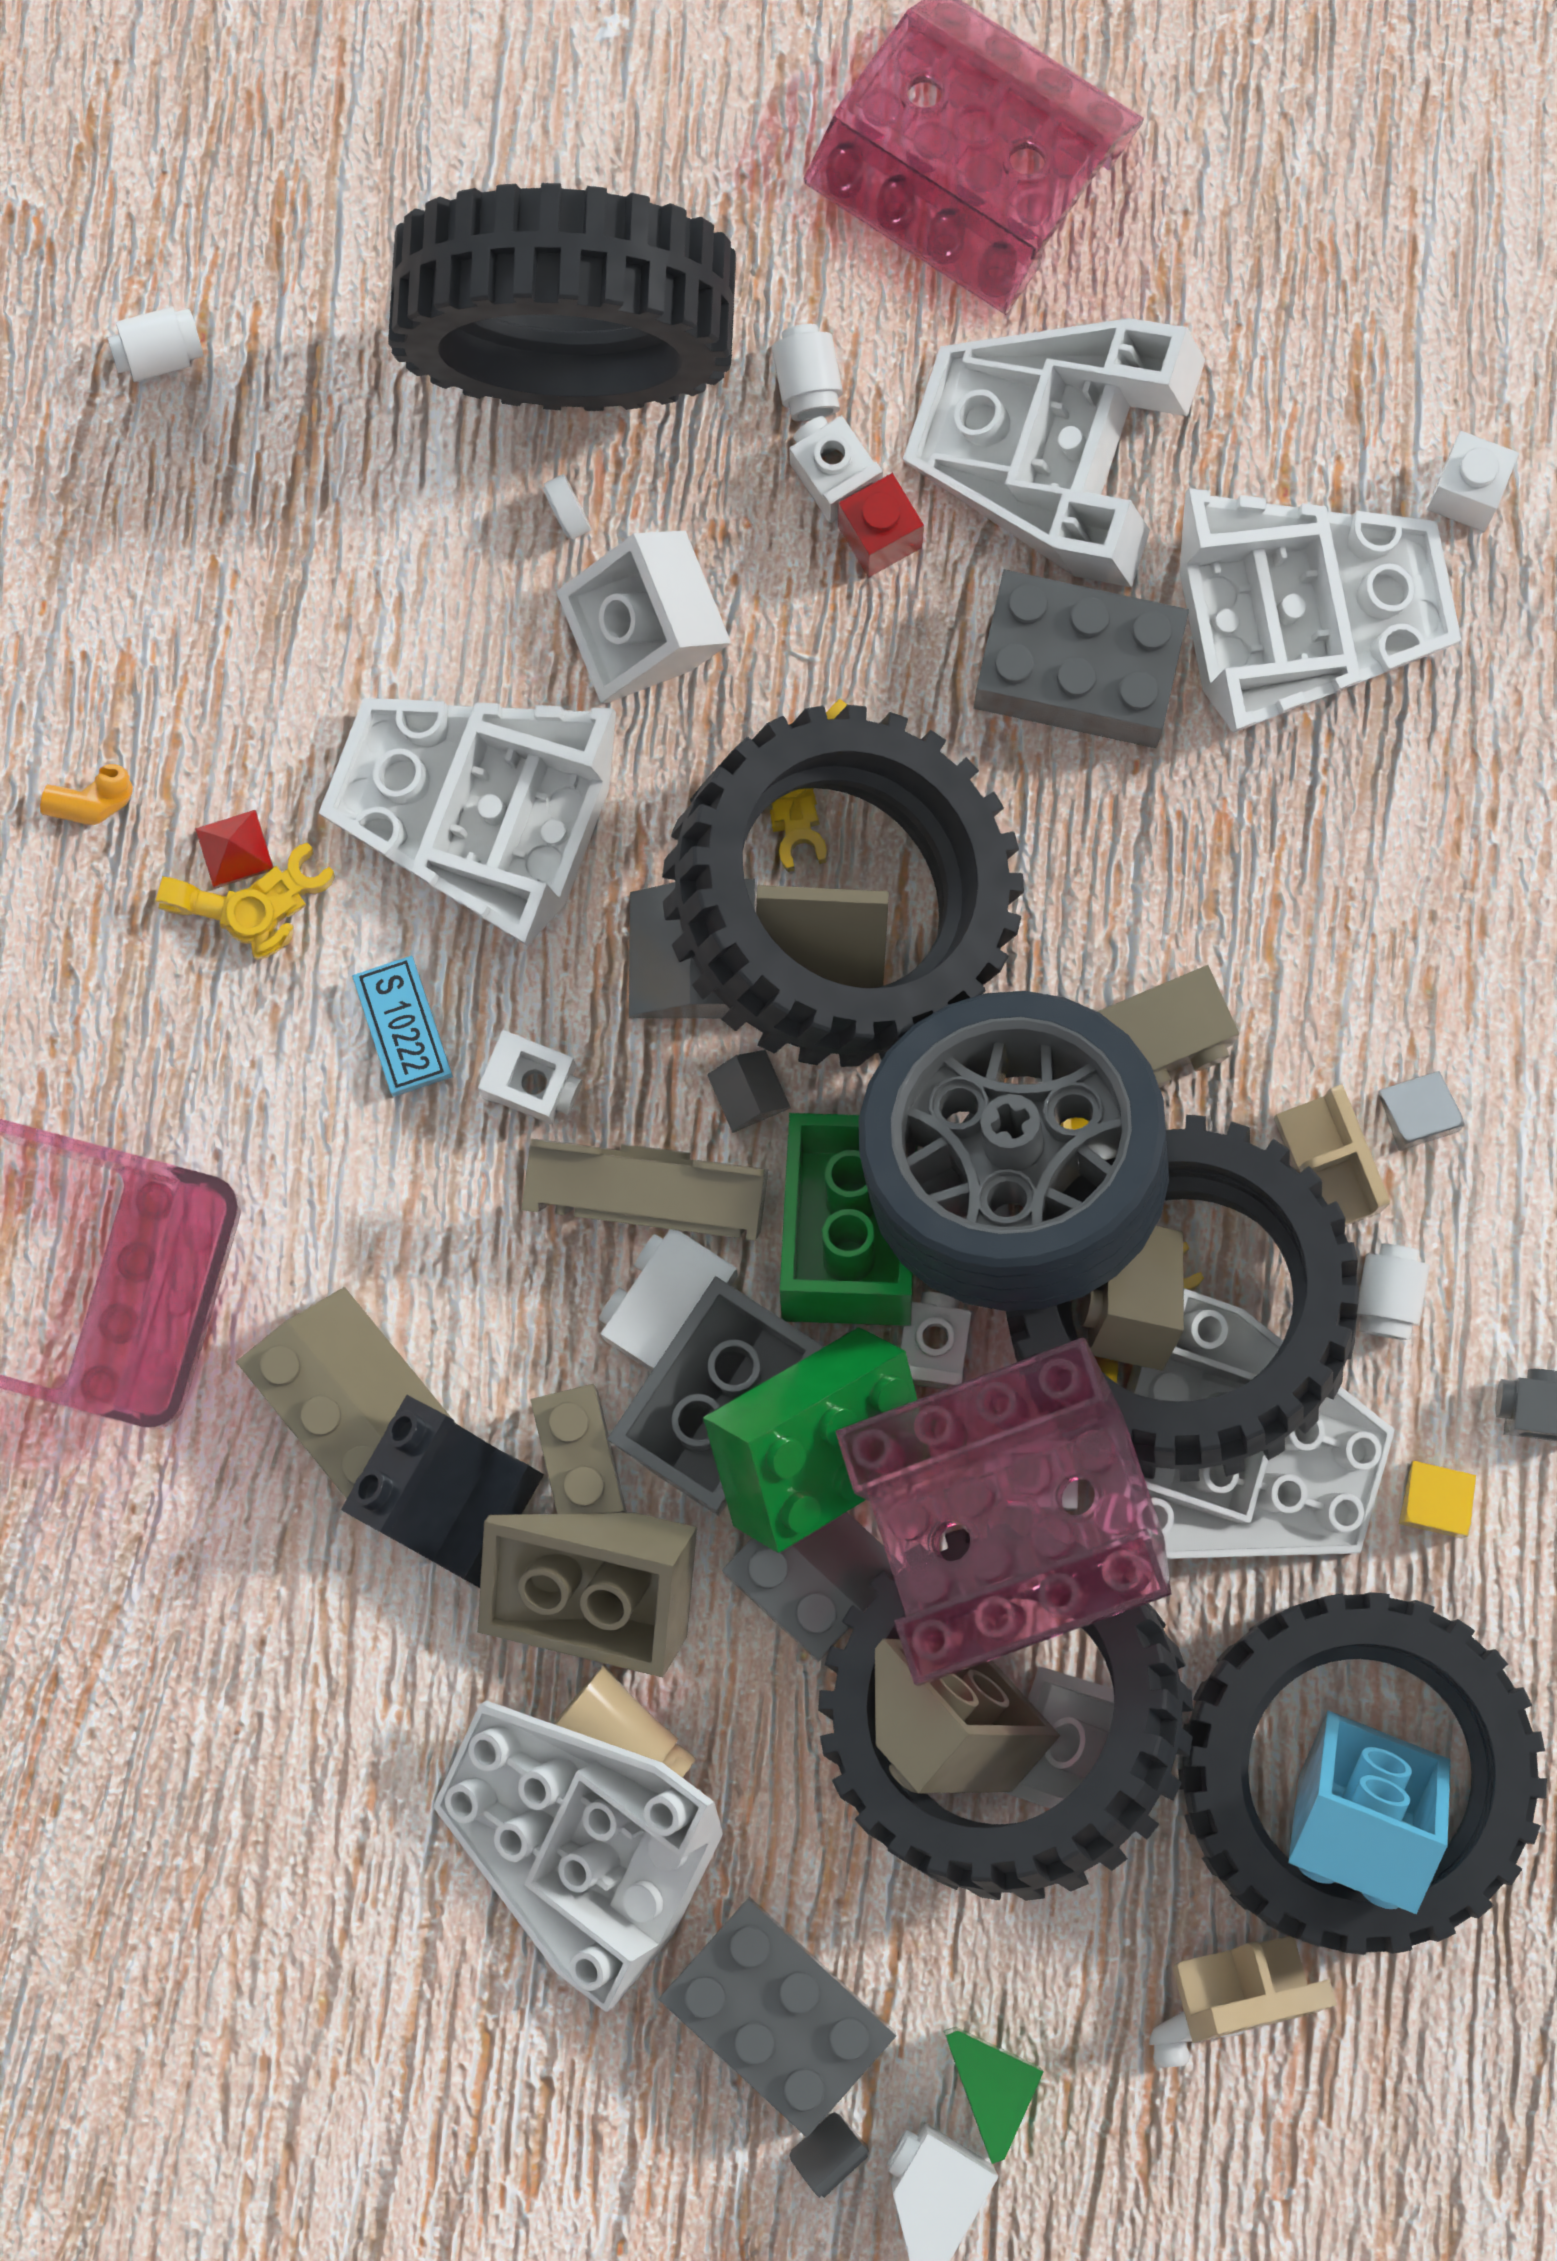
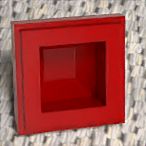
M256 810L195 828L214 889L269 872L274 868Z

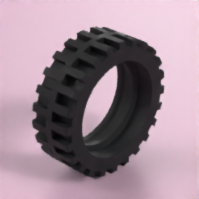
M516 183L500 184L496 186V191L481 192L476 188L461 190L457 192L456 199L448 200L440 196L426 202L425 211L413 209L404 216V223H399L396 227L394 234L388 345L392 348L391 353L398 362H406L408 371L416 376L429 375L432 384L444 389L457 387L463 389V394L477 399L485 396L501 399L502 404L520 406L522 403L543 405V409L561 410V407H584L585 411H603L604 407L622 406L628 410L643 408L644 403L656 401L662 405L676 402L679 400L680 394L695 396L706 390V384L716 385L724 378V372L730 370L732 361L736 252L731 248V241L723 232L714 233V225L703 217L690 219L686 217L687 211L685 208L672 203L659 206L650 203L649 196L631 192L627 196L607 193V188L588 185L586 190L561 188V183H541V188H519Z
M847 704L834 719H827L826 710L823 705L805 708L790 725L786 718L781 716L766 723L752 740L746 737L729 753L690 798L691 805L677 819L671 834L672 838L678 840V844L664 859L662 877L675 880V889L662 901L664 917L666 921L680 920L683 931L672 944V947L679 962L692 958L698 967L701 976L692 986L702 1000L714 992L729 1008V1011L721 1020L734 1031H737L747 1022L763 1033L757 1046L775 1054L787 1043L800 1048L798 1062L816 1066L830 1054H839L841 1067L860 1066L877 1053H879L882 1060L886 1052L916 1023L949 1004L982 995L986 991L983 986L999 974L1009 956L1000 949L1018 934L1021 921L1020 915L1008 912V905L1024 893L1023 874L1009 873L1007 861L1019 850L1014 831L1000 833L994 817L1004 807L995 791L983 798L970 780L979 770L967 757L956 765L941 753L940 750L945 744L946 739L934 731L930 730L922 739H919L905 732L908 718L889 712L880 723L867 721L866 706ZM810 788L829 789L847 793L885 812L907 832L926 860L934 881L938 900L939 922L937 937L930 951L922 962L909 974L893 983L877 988H858L842 985L810 972L788 956L770 937L756 915L748 895L743 871V848L756 819L770 804L780 797L798 789Z
M1186 1115L1185 1129L1166 1130L1169 1184L1165 1201L1180 1199L1201 1200L1231 1208L1262 1226L1280 1249L1291 1277L1293 1309L1286 1336L1269 1364L1248 1383L1226 1394L1195 1401L1153 1399L1138 1395L1121 1387L1095 1365L1077 1336L1072 1320L1071 1301L1045 1309L1006 1311L1019 1371L1024 1373L1028 1381L1031 1397L1039 1409L1043 1411L1047 1408L1055 1417L1057 1431L1071 1443L1079 1437L1090 1444L1093 1458L1108 1466H1111L1114 1458L1118 1457L1133 1463L1135 1476L1154 1479L1156 1468L1179 1470L1180 1482L1200 1481L1199 1469L1223 1465L1226 1477L1244 1472L1245 1458L1263 1451L1269 1461L1285 1451V1438L1298 1428L1306 1434L1319 1420L1320 1405L1326 1397L1334 1400L1342 1385L1345 1363L1347 1359L1351 1360L1359 1297V1286H1357L1358 1260L1354 1242L1347 1241L1345 1235L1346 1218L1338 1202L1335 1201L1328 1205L1322 1197V1179L1310 1166L1301 1173H1298L1290 1166V1149L1275 1139L1270 1142L1266 1150H1263L1250 1143V1127L1231 1121L1227 1135L1206 1131V1116ZM1116 1157L1108 1159L1106 1162L1112 1166ZM1081 1175L1074 1180L1063 1194L1084 1202L1097 1187Z
M989 1524L988 1539L976 1540L964 1528L945 1533L947 1549L932 1554L920 1544L904 1553L911 1567L894 1579L882 1570L869 1583L879 1593L865 1612L851 1605L842 1620L844 1624L853 1630L845 1649L830 1646L824 1665L837 1673L834 1691H819L818 1711L833 1720L834 1733L820 1736L823 1756L837 1764L841 1775L834 1778L832 1782L840 1798L857 1809L859 1815L855 1820L868 1835L888 1847L887 1851L952 1889L957 1890L958 1887H961L981 1898L1000 1900L1001 1893H1014L1025 1901L1044 1899V1887L1059 1884L1070 1892L1089 1884L1084 1871L1098 1863L1113 1871L1128 1858L1119 1847L1135 1831L1148 1840L1159 1826V1823L1149 1816L1158 1798L1162 1795L1174 1801L1182 1782L1171 1774L1176 1755L1190 1756L1193 1738L1182 1728V1712L1193 1711L1192 1691L1180 1681L1178 1669L1186 1665L1179 1647L1167 1637L1163 1629L1166 1624L1157 1611L1117 1570L1109 1567L1092 1550L1080 1543L1075 1542L1071 1547L1063 1543L1053 1532L1035 1527L1032 1529L1030 1537L1021 1536L1009 1524ZM1010 1603L1034 1604L1049 1608L1074 1621L1091 1637L1100 1650L1109 1670L1114 1692V1711L1108 1737L1099 1758L1088 1775L1072 1793L1051 1809L1026 1821L1010 1824H988L965 1819L941 1807L927 1793H914L903 1787L889 1770L891 1762L876 1746L875 1648L882 1639L938 1642L956 1625L986 1609Z
M1368 1592L1365 1594L1343 1595L1341 1593L1324 1596L1289 1607L1257 1623L1234 1645L1228 1646L1216 1660L1218 1664L1206 1681L1201 1682L1193 1697V1700L1196 1701L1189 1723L1183 1726V1729L1193 1737L1190 1756H1183V1768L1178 1769L1179 1781L1182 1782L1179 1789H1184L1188 1814L1184 1815L1189 1832L1195 1835L1204 1854L1202 1860L1211 1874L1217 1876L1231 1892L1229 1896L1243 1909L1252 1912L1266 1922V1925L1285 1935L1318 1947L1366 1955V1952L1400 1953L1411 1951L1413 1945L1429 1940L1439 1942L1456 1934L1454 1928L1468 1918L1479 1919L1494 1906L1490 1901L1491 1897L1503 1884L1512 1885L1523 1868L1516 1863L1525 1845L1535 1844L1541 1825L1533 1823L1537 1798L1546 1799L1547 1778L1538 1777L1537 1752L1545 1751L1542 1732L1532 1731L1525 1710L1533 1705L1524 1687L1515 1688L1503 1669L1509 1664L1496 1649H1485L1472 1637L1475 1632L1474 1629L1459 1619L1450 1621L1433 1612L1434 1606L1418 1600L1408 1602L1390 1598V1594ZM1363 1659L1399 1667L1415 1675L1436 1691L1449 1706L1463 1731L1471 1762V1789L1468 1805L1456 1833L1447 1845L1417 1914L1399 1907L1397 1909L1379 1907L1367 1900L1362 1892L1339 1883L1325 1884L1307 1877L1297 1866L1288 1863L1289 1858L1271 1840L1256 1813L1249 1786L1248 1767L1251 1744L1257 1725L1269 1704L1283 1688L1300 1675L1318 1666L1341 1660Z

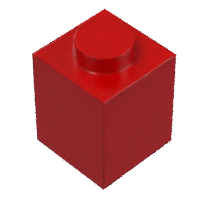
M893 473L838 502V528L868 578L922 548L924 524Z

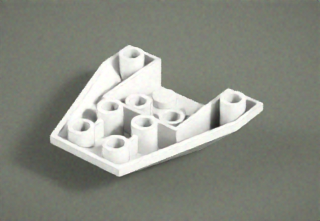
M1184 1288V1331L1164 1370L1133 1365L1126 1389L1144 1397L1166 1401H1195L1226 1394L1245 1385L1257 1376L1275 1356L1283 1340L1244 1309ZM1340 1387L1334 1400L1328 1397L1325 1398L1319 1407V1420L1306 1434L1298 1428L1285 1438V1451L1269 1461L1263 1451L1245 1458V1471L1226 1477L1223 1465L1199 1469L1200 1481L1180 1482L1179 1470L1156 1468L1154 1479L1135 1476L1132 1462L1115 1457L1111 1466L1104 1464L1101 1474L1107 1539L1168 1559L1361 1553L1395 1429Z
M490 1701L479 1704L433 1805L435 1811L554 1971L605 2012L615 2007L673 1937L723 1835L714 1801L662 1762Z

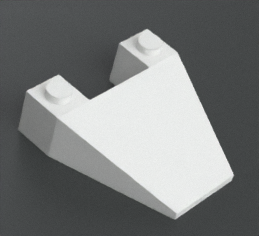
M1132 318L940 346L903 460L907 465L1074 577L1132 587L1150 529L1131 500L1101 494L1129 408L1136 407L1188 416L1205 358L1187 327Z

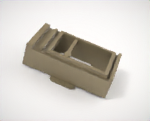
M530 1139L522 1210L539 1212L553 1204L556 1205L555 1214L566 1215L575 1207L574 1217L740 1238L743 1232L747 1230L746 1240L756 1241L761 1233L769 1170L691 1160V1153L661 1148L621 1144V1150L580 1144Z

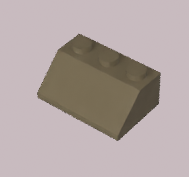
M345 1287L286 1320L236 1361L346 1499L406 1395L452 1418Z
M882 1639L875 1648L876 1746L891 1762L889 1770L892 1776L911 1792H1013L1061 1736L978 1644Z

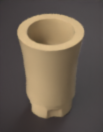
M605 1664L595 1672L553 1723L662 1762L682 1778L696 1759L689 1751L676 1744L679 1738L658 1722L623 1687Z

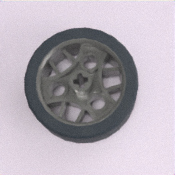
M1030 991L985 993L949 1004L913 1025L886 1052L867 1085L859 1115V1153L870 1202L881 1235L902 1265L930 1288L962 1303L1001 1311L1045 1309L1083 1297L1116 1277L1141 1252L1161 1217L1169 1184L1164 1099L1151 1064L1130 1036L1093 1009L1065 997ZM1028 1076L1042 1079V1083L1017 1085L1004 1083L1005 1078ZM958 1112H969L975 1115L971 1120L964 1123L947 1121L952 1114ZM1074 1117L1084 1118L1089 1121L1084 1127L1075 1130L1060 1126L1067 1119ZM916 1145L923 1147L919 1151L915 1152ZM1116 1157L1112 1166L1106 1162V1160ZM949 1168H952L957 1173L963 1183L962 1185L931 1195H927L920 1186ZM1081 1175L1097 1187L1084 1202L1063 1194L1074 1180ZM1004 1204H1015L1024 1208L1020 1213L1012 1217H1002L994 1213L997 1208Z

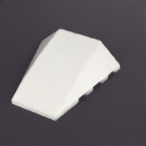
M1188 488L1185 492L1180 577L1186 608L1189 609L1188 618L1203 692L1233 733L1454 646L1461 641L1437 521L1356 511L1353 515L1328 512L1326 506L1304 503L1299 507L1266 503V498L1240 495L1237 499L1210 496L1211 491L1193 488Z
M363 698L319 814L528 946L566 905L607 797L610 785L616 711L613 708L592 707L591 711L564 710L561 706L535 705V709L502 708L498 703L452 706L447 705L444 701Z

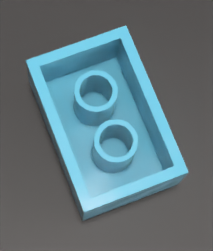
M1327 1710L1298 1777L1288 1863L1297 1866L1304 1875L1317 1882L1325 1884L1337 1882L1362 1892L1367 1900L1385 1909H1397L1399 1907L1417 1914L1448 1844L1451 1759Z

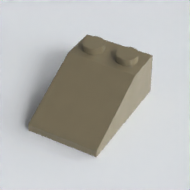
M757 885L756 915L773 941L795 962L824 979L842 985L858 988H877L884 985L889 891Z
M635 1512L489 1515L484 1522L477 1633L663 1678L687 1638L697 1527Z

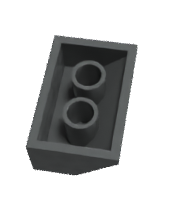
M715 1276L607 1440L661 1479L719 1516L727 1502L703 1417L822 1349L824 1346Z

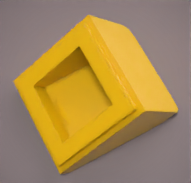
M1411 1461L1398 1524L1460 1539L1468 1537L1476 1475Z

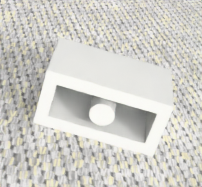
M669 1229L664 1239L656 1234L649 1239L634 1264L642 1272L628 1292L620 1287L614 1292L599 1316V1320L606 1324L601 1332L603 1340L651 1372L714 1277L717 1276L730 1286L738 1277L736 1267L679 1230Z

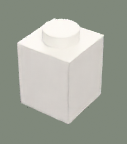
M1460 430L1449 452L1427 510L1485 532L1498 508L1519 453Z

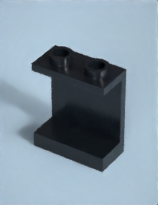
M406 1395L395 1416L389 1422L387 1430L363 1472L356 1480L341 1510L480 1588L485 1520L489 1515H522L544 1474L454 1423V1419Z

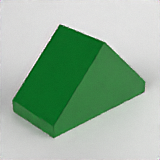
M956 2026L944 2030L943 2032L988 2157L992 2164L1005 2160L1044 2071L1040 2066Z

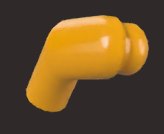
M109 764L101 767L99 774L95 777V781L82 791L47 784L41 797L40 813L86 825L100 824L129 802L133 791L130 776L122 766Z

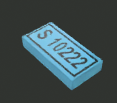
M411 955L352 975L391 1095L395 1097L452 1078L453 1075L413 956Z

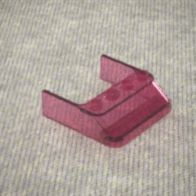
M0 1119V1136L8 1142L114 1170L121 1175L124 1183L121 1200L66 1381L60 1387L51 1389L0 1375V1391L89 1416L145 1429H162L171 1425L180 1417L184 1410L239 1224L241 1203L237 1193L227 1182L216 1176Z

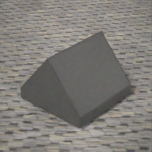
M766 1050L735 1055L707 1074L732 1133L791 1109Z

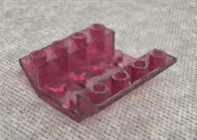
M921 0L906 11L838 105L803 178V183L1001 313L1007 315L1039 270L1043 248L1100 168L1104 167L1108 171L1111 169L1143 124L1144 118L962 0ZM918 83H930L940 90L942 97L933 106L919 107L909 100L907 93L911 87ZM1031 149L1042 156L1045 164L1036 173L1022 174L1012 167L1009 159L1019 150Z
M1084 1338L1077 1339L835 1431L854 1493L870 1501L906 1615L894 1621L915 1686L924 1685L1172 1595L1165 1538L1124 1416ZM1078 1479L1090 1481L1095 1492L1092 1506L1080 1515H1069L1066 1513L1062 1505V1495L1068 1484ZM953 1525L965 1526L970 1535L968 1551L958 1560L946 1561L939 1550L941 1535L947 1528Z

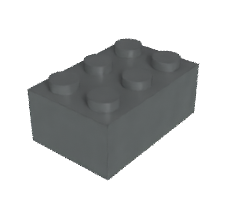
M1003 569L973 709L1157 748L1164 727L1189 609Z
M750 1896L658 1999L806 2138L897 2036L893 2028Z

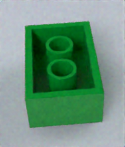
M789 1113L779 1290L781 1319L786 1322L911 1326L913 1273L901 1264L881 1235L870 1202L860 1159L859 1115Z
M860 1327L703 1417L733 1526L777 1553H780L932 1460L906 1351Z

